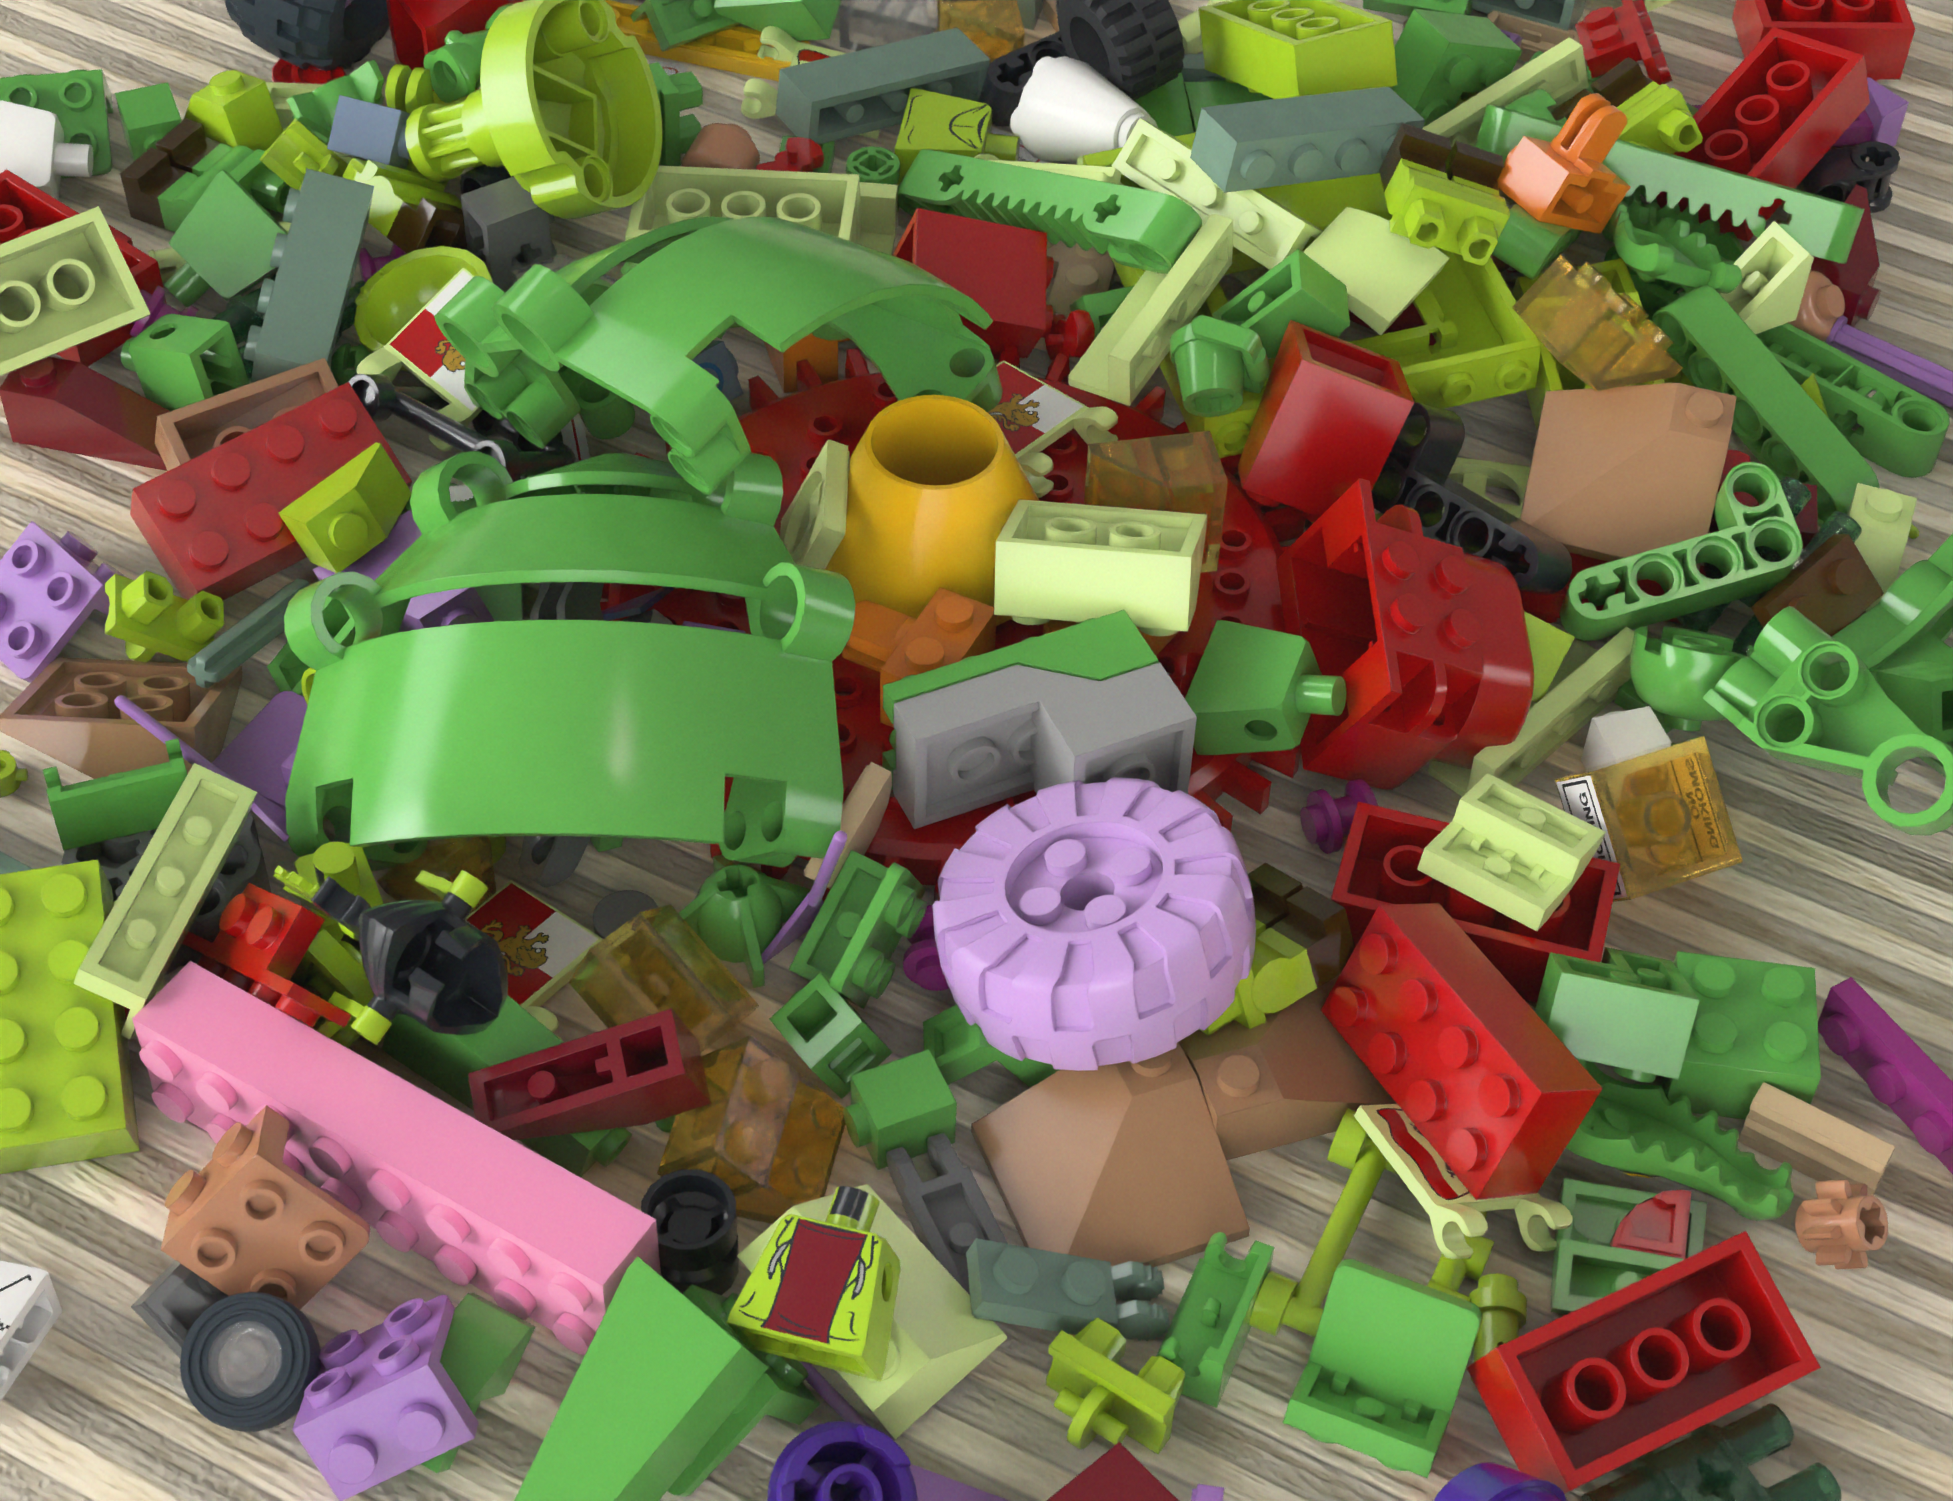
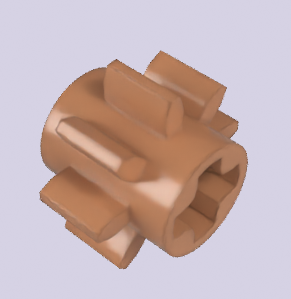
M1847 1179L1815 1182L1818 1199L1803 1200L1796 1212L1795 1229L1800 1244L1806 1251L1816 1253L1815 1263L1818 1266L1834 1265L1836 1269L1868 1267L1866 1251L1880 1249L1888 1235V1218L1883 1204L1875 1196L1867 1195L1868 1186L1865 1183L1849 1184Z

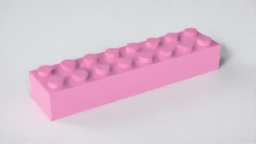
M191 961L132 1018L141 1047L139 1055L147 1068L153 1088L152 1100L168 1118L179 1123H183L185 1120L190 1121L207 1131L212 1140L218 1144L219 1140L231 1126L237 1122H241L246 1126L267 1105L290 1121L283 1156V1163L366 1220L370 1226L377 1230L381 1238L396 1250L401 1252L413 1250L434 1262L437 1269L453 1283L460 1286H467L470 1283L488 1293L506 1311L523 1320L529 1317L552 1330L556 1338L566 1348L577 1354H586L627 1268L637 1256L661 1275L656 1219Z

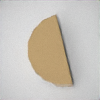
M873 762L869 766L866 765L842 806L840 830L847 834V841L827 888L829 889L832 888L851 850L861 855L865 854L887 808L892 788V772ZM811 857L804 869V876L815 881L824 858Z

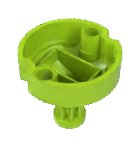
M525 0L507 7L494 20L485 39L480 70L481 89L469 94L465 101L449 106L437 103L421 106L411 112L406 122L405 138L411 160L421 175L430 181L444 182L460 176L465 168L483 163L491 167L504 165L510 176H514L521 187L531 193L535 205L547 213L563 219H580L623 208L638 201L650 188L655 178L662 149L660 102L648 61L635 36H626L619 29L613 8L604 0Z

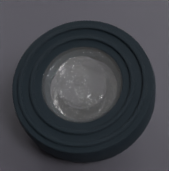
M246 1292L223 1298L208 1307L196 1319L185 1338L180 1358V1373L184 1390L194 1407L205 1418L219 1426L241 1432H254L272 1428L287 1421L299 1411L305 1389L317 1378L321 1367L318 1337L308 1318L296 1306L277 1296L261 1292Z

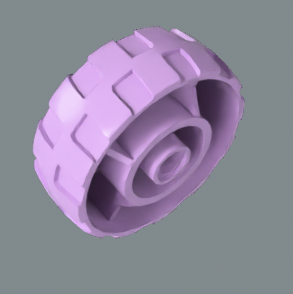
M1112 777L1106 782L1084 784L1077 780L1038 790L1035 797L1013 807L1007 804L975 826L976 833L969 838L960 850L956 848L953 850L937 880L940 901H935L932 905L934 936L941 968L953 998L970 1026L976 1023L982 1029L988 1044L1020 1061L1028 1058L1052 1064L1053 1069L1087 1071L1098 1070V1066L1127 1061L1135 1064L1175 1049L1177 1042L1198 1029L1205 1030L1217 1020L1233 1003L1235 989L1241 979H1247L1253 962L1256 937L1255 906L1246 866L1233 834L1225 827H1222L1214 811L1196 798L1181 790L1171 792L1161 789L1153 781Z

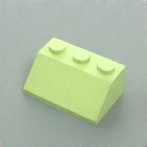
M99 206L0 244V376L138 321L151 314Z
M1019 499L996 540L994 615L1012 616L1015 622L1025 625H1040L1050 620L1073 621L1079 624L1087 619L1099 618L1125 610L1135 626L1140 627V631L1145 634L1170 636L1178 631H1188L1197 603L1207 515Z
M868 1184L855 1188L875 1196L880 1201L870 1233L885 1238L900 1259L901 1271L887 1359L881 1381L838 1370L835 1371L896 1440L1007 1339V1336L994 1321L974 1318L971 1311L970 1295ZM835 1194L792 1206L743 1249L737 1257L752 1273L782 1218L786 1215L794 1214L825 1222Z

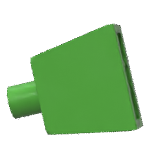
M221 170L169 242V245L186 263L164 283V286L186 307L193 305L210 287L224 300L232 302L278 271V268L270 266L274 242L277 233L288 235V232L229 172Z
M167 314L161 316L138 336L128 339L121 350L122 365L126 369L137 373L145 397L169 411L250 384L231 326L226 321Z
M1217 620L1185 697V700L1197 716L1194 749L1197 755L1292 750L1300 744L1311 714L1339 716L1343 712L1347 694L1345 680L1341 676L1322 675L1310 642L1302 636Z

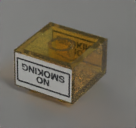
M1704 736L1660 745L1554 779L1564 811L1606 832L1601 845L1593 857L1620 864L1613 902L1632 900L1743 862Z

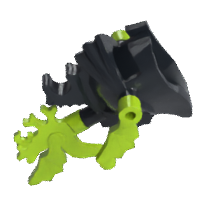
M279 865L275 869L274 877L285 884L283 890L325 917L336 920L342 932L360 941L363 966L374 996L367 1006L365 1005L364 1007L335 991L328 1002L349 1013L351 1018L354 1019L350 1027L376 1045L379 1043L392 1025V1021L397 1014L408 1015L433 1032L453 1035H469L482 1032L499 1016L508 993L507 971L498 942L466 922V917L472 909L474 910L488 890V887L473 875L462 870L455 881L451 883L443 877L435 876L422 870L415 880L443 899L441 902L404 900L371 907L364 898L359 895H352L329 876L319 887L316 884L315 886L312 885L307 879L294 871L290 873Z

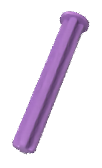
M1844 316L1837 319L1825 343L1916 392L1953 409V371L1848 325V318Z

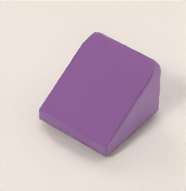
M1868 77L1870 103L1865 110L1874 125L1870 141L1883 142L1894 146L1897 143L1909 102Z

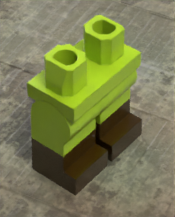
M1626 58L1590 84L1593 93H1599L1611 105H1614L1626 115L1627 125L1618 137L1619 140L1669 154H1674L1676 151L1687 153L1702 142L1701 132L1689 111L1682 93L1665 84L1659 85L1646 77L1639 63L1633 59ZM1583 89L1551 112L1552 116L1556 121L1564 117L1568 120L1579 100L1593 93Z
M1402 123L1379 169L1388 212L1390 215H1393L1389 222L1390 232L1410 239V243L1427 249L1435 246L1462 255L1464 261L1479 266L1487 264L1498 243V238L1510 218L1509 207L1506 206L1505 199L1500 197L1497 182L1504 168L1502 156L1459 141H1455L1451 149L1449 138Z
M357 158L350 160L342 178L374 186L368 223L408 254L414 250L438 246L467 250L462 203L456 195L444 192L445 183L433 182L421 175V173L372 160L365 161Z
M1266 862L1250 872L1248 876L1252 888L1256 924L1255 951L1247 979L1239 981L1235 989L1233 1003L1209 1027L1200 1031L1209 1036L1233 1020L1252 1029L1267 1022L1264 1013H1275L1283 1010L1340 975L1355 949L1345 907L1308 886L1303 888L1301 882Z

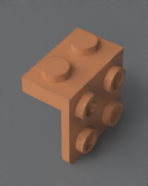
M266 1105L246 1126L241 1122H237L226 1131L213 1151L212 1160L199 1173L189 1170L175 1183L165 1201V1207L170 1211L161 1251L228 1296L246 1292L267 1293L290 1302L300 1310L368 1244L370 1226L366 1220L283 1163L290 1121Z

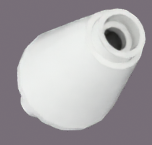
M1047 56L1041 58L1036 63L1033 75L1025 85L1019 105L1012 113L1010 119L1012 132L1021 138L1023 146L1034 158L1058 164L1077 163V158L1083 155L1124 147L1140 118L1156 127L1158 126L1145 109L1089 64L1066 56L1060 58Z

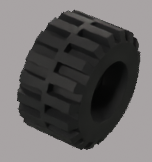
M1056 0L1059 31L1068 56L1089 64L1133 101L1174 80L1179 76L1178 73L1182 72L1184 66L1183 58H1185L1183 38L1177 18L1168 0Z

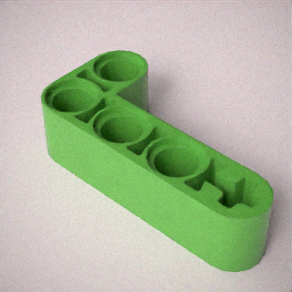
M1744 462L1732 468L1717 494L1713 510L1714 519L1719 531L1590 567L1579 572L1571 581L1560 610L1561 623L1565 630L1576 639L1594 641L1617 635L1626 626L1634 630L1771 590L1791 572L1801 554L1803 546L1800 531L1775 473L1764 464L1757 462ZM1733 493H1749L1755 497L1759 506L1749 507L1737 501ZM1766 546L1772 548L1778 553L1781 561L1770 562L1764 560L1758 555L1755 547ZM1696 564H1713L1720 570L1723 578L1711 579L1705 577L1699 572ZM1645 579L1655 581L1662 587L1665 594L1662 596L1648 595L1640 589L1637 581ZM1588 598L1589 603H1581L1582 599ZM1604 605L1602 611H1597L1595 606Z

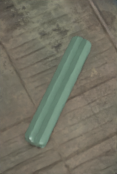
M297 578L292 583L285 585L190 658L187 664V672L195 677L196 685L209 688L213 684L220 682L285 630L284 615L289 601L300 589L309 586V581Z

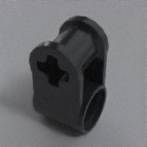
M1868 141L1855 146L1828 150L1795 189L1845 202L1854 187L1859 185L1867 189L1870 212L1883 211L1890 205L1893 193L1889 183L1891 174L1899 166V152L1894 147L1878 141Z

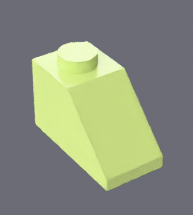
M1857 483L1841 534L1850 535L1885 594L1896 580L1909 536L1917 498L1896 493L1889 489H1880ZM1884 594L1881 597H1879L1871 606H1869L1866 609V612L1873 608L1875 605H1877L1884 596Z

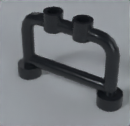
M358 374L349 381L374 422L385 421L393 414L462 452L479 451L490 455L506 468L513 482L518 481L520 476H534L576 462L573 451L563 443L561 431L541 449L526 440L507 418L503 421L498 420L484 409L472 420L475 431L436 411L446 407L449 403L428 386H393L392 382L381 374ZM487 437H503L509 441L491 440Z

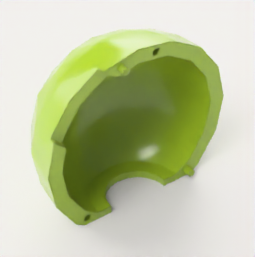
M438 246L414 250L388 262L360 288L361 291L354 301L357 305L354 327L359 336V342L371 354L383 348L462 268H465L474 276L484 277L493 283L484 261L465 249ZM403 366L400 371L411 373Z

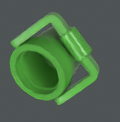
M1200 315L1194 318L1190 324L1176 330L1170 337V357L1176 369L1183 407L1187 412L1195 416L1218 417L1237 410L1243 403V390L1260 393L1270 375V365L1261 339L1256 332L1248 328L1238 326L1232 322Z

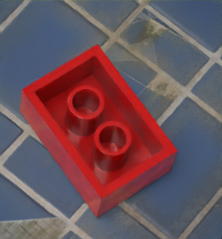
M1736 0L1732 16L1744 59L1765 35L1775 27L1864 55L1867 78L1870 77L1874 81L1880 79H1901L1915 32V26L1905 0Z

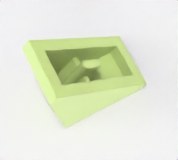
M1774 221L1734 263V265L1740 267L1742 272V279L1738 286L1731 293L1719 294L1755 335L1789 323L1797 318L1814 257Z

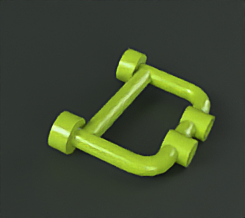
M1350 1108L1346 1110L1339 1124L1327 1160L1352 1170L1306 1270L1299 1284L1295 1280L1270 1270L1252 1310L1250 1326L1275 1337L1284 1324L1315 1338L1323 1313V1309L1320 1307L1330 1288L1334 1272L1345 1256L1384 1169L1397 1174L1354 1117L1356 1111ZM1481 1211L1480 1213L1487 1219L1488 1211ZM1464 1235L1467 1245L1474 1252L1470 1258L1450 1259L1441 1254L1427 1286L1470 1301L1471 1297L1458 1292L1464 1276L1476 1281L1482 1276L1495 1241L1483 1236L1469 1237Z

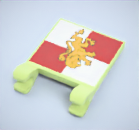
M462 268L383 348L370 354L357 366V374H381L393 382L403 366L449 403V405L438 412L468 427L470 422L483 409H479L472 403L464 388L465 358L443 335L436 324L434 316L474 275L465 268ZM430 434V442L439 450L446 452L453 448V446Z
M1004 360L996 365L1003 392L997 406L988 413L999 424L1038 498L1054 488V483L1044 477L1053 469V461L1048 455L1041 453V451L1074 428L1082 439L1097 452H1104L1118 442L1117 435L1111 434L1108 431L1118 422V416L1112 409L1108 407L1089 408Z
M512 880L466 917V922L498 942L507 971V995L552 1033L559 1026L557 1017L551 1011L540 1006L587 966L609 988L617 993L625 992L639 980L637 971L630 968L635 962L636 957L634 951L629 946L618 941L604 940Z

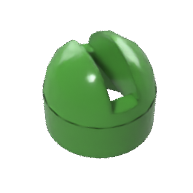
M345 343L333 354L331 372L338 386L349 382L352 377L358 375L356 372L357 366L371 354L362 344L351 347L350 343ZM355 366V370H347V368Z

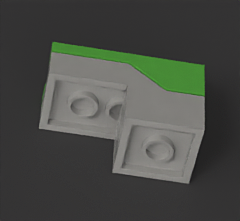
M1121 610L1099 618L1087 619L1079 624L1045 635L1030 637L1019 643L978 656H970L959 662L921 674L909 675L901 680L883 685V709L891 723L894 724L895 729L889 738L893 749L882 753V767L892 772L891 790H893V794L914 829L1034 790L1037 794L1038 790L1077 780L1084 784L1106 782L1112 777L1134 778L1153 781L1164 790L1171 792L1181 790L1188 794L1197 716L1162 664L1158 663V658L1127 612Z

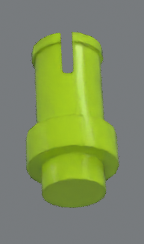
M1498 1273L1484 1275L1478 1280V1288L1469 1294V1297H1471L1469 1302L1478 1306L1482 1313V1321L1474 1343L1473 1363L1494 1348L1519 1337V1329L1526 1324L1527 1298L1518 1291V1281L1512 1276Z

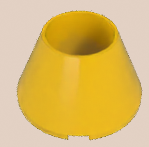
M921 395L906 398L887 406L873 418L849 457L846 533L824 569L840 573L848 579L854 592L855 604L868 600L905 615L918 618L936 591L941 587L994 607L996 540L1019 499L1039 501L996 420L978 405L961 398L946 395ZM997 615L996 626L1010 620L1012 616Z

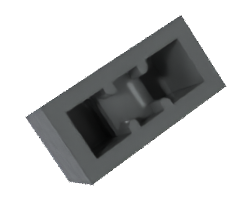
M514 176L461 195L467 250L484 261L493 283L506 293L534 264L543 265L554 271V267L558 266V255L551 241L549 224L554 222V216L535 205L531 193L522 188Z

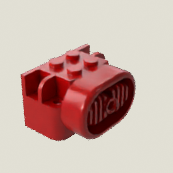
M1359 478L1276 560L1285 633L1302 636L1309 641L1322 675L1341 676L1346 684V703L1343 712L1339 716L1310 715L1300 742L1303 769L1348 781L1363 779L1371 787L1393 790L1406 782L1430 760L1472 769L1474 756L1485 747L1507 745L1514 742L1525 723L1530 709L1534 689V664L1522 597L1517 581L1512 573L1496 561L1463 552L1462 547L1424 537L1419 514L1411 507L1395 505L1376 521L1370 481Z

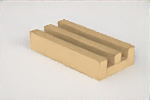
M1765 1082L1762 1083L1751 1103L1750 1112L1746 1117L1744 1128L1738 1139V1142L1780 1163L1784 1161L1790 1163L1792 1169L1817 1181L1847 1179L1849 1184L1865 1183L1868 1186L1867 1195L1874 1196L1896 1147Z

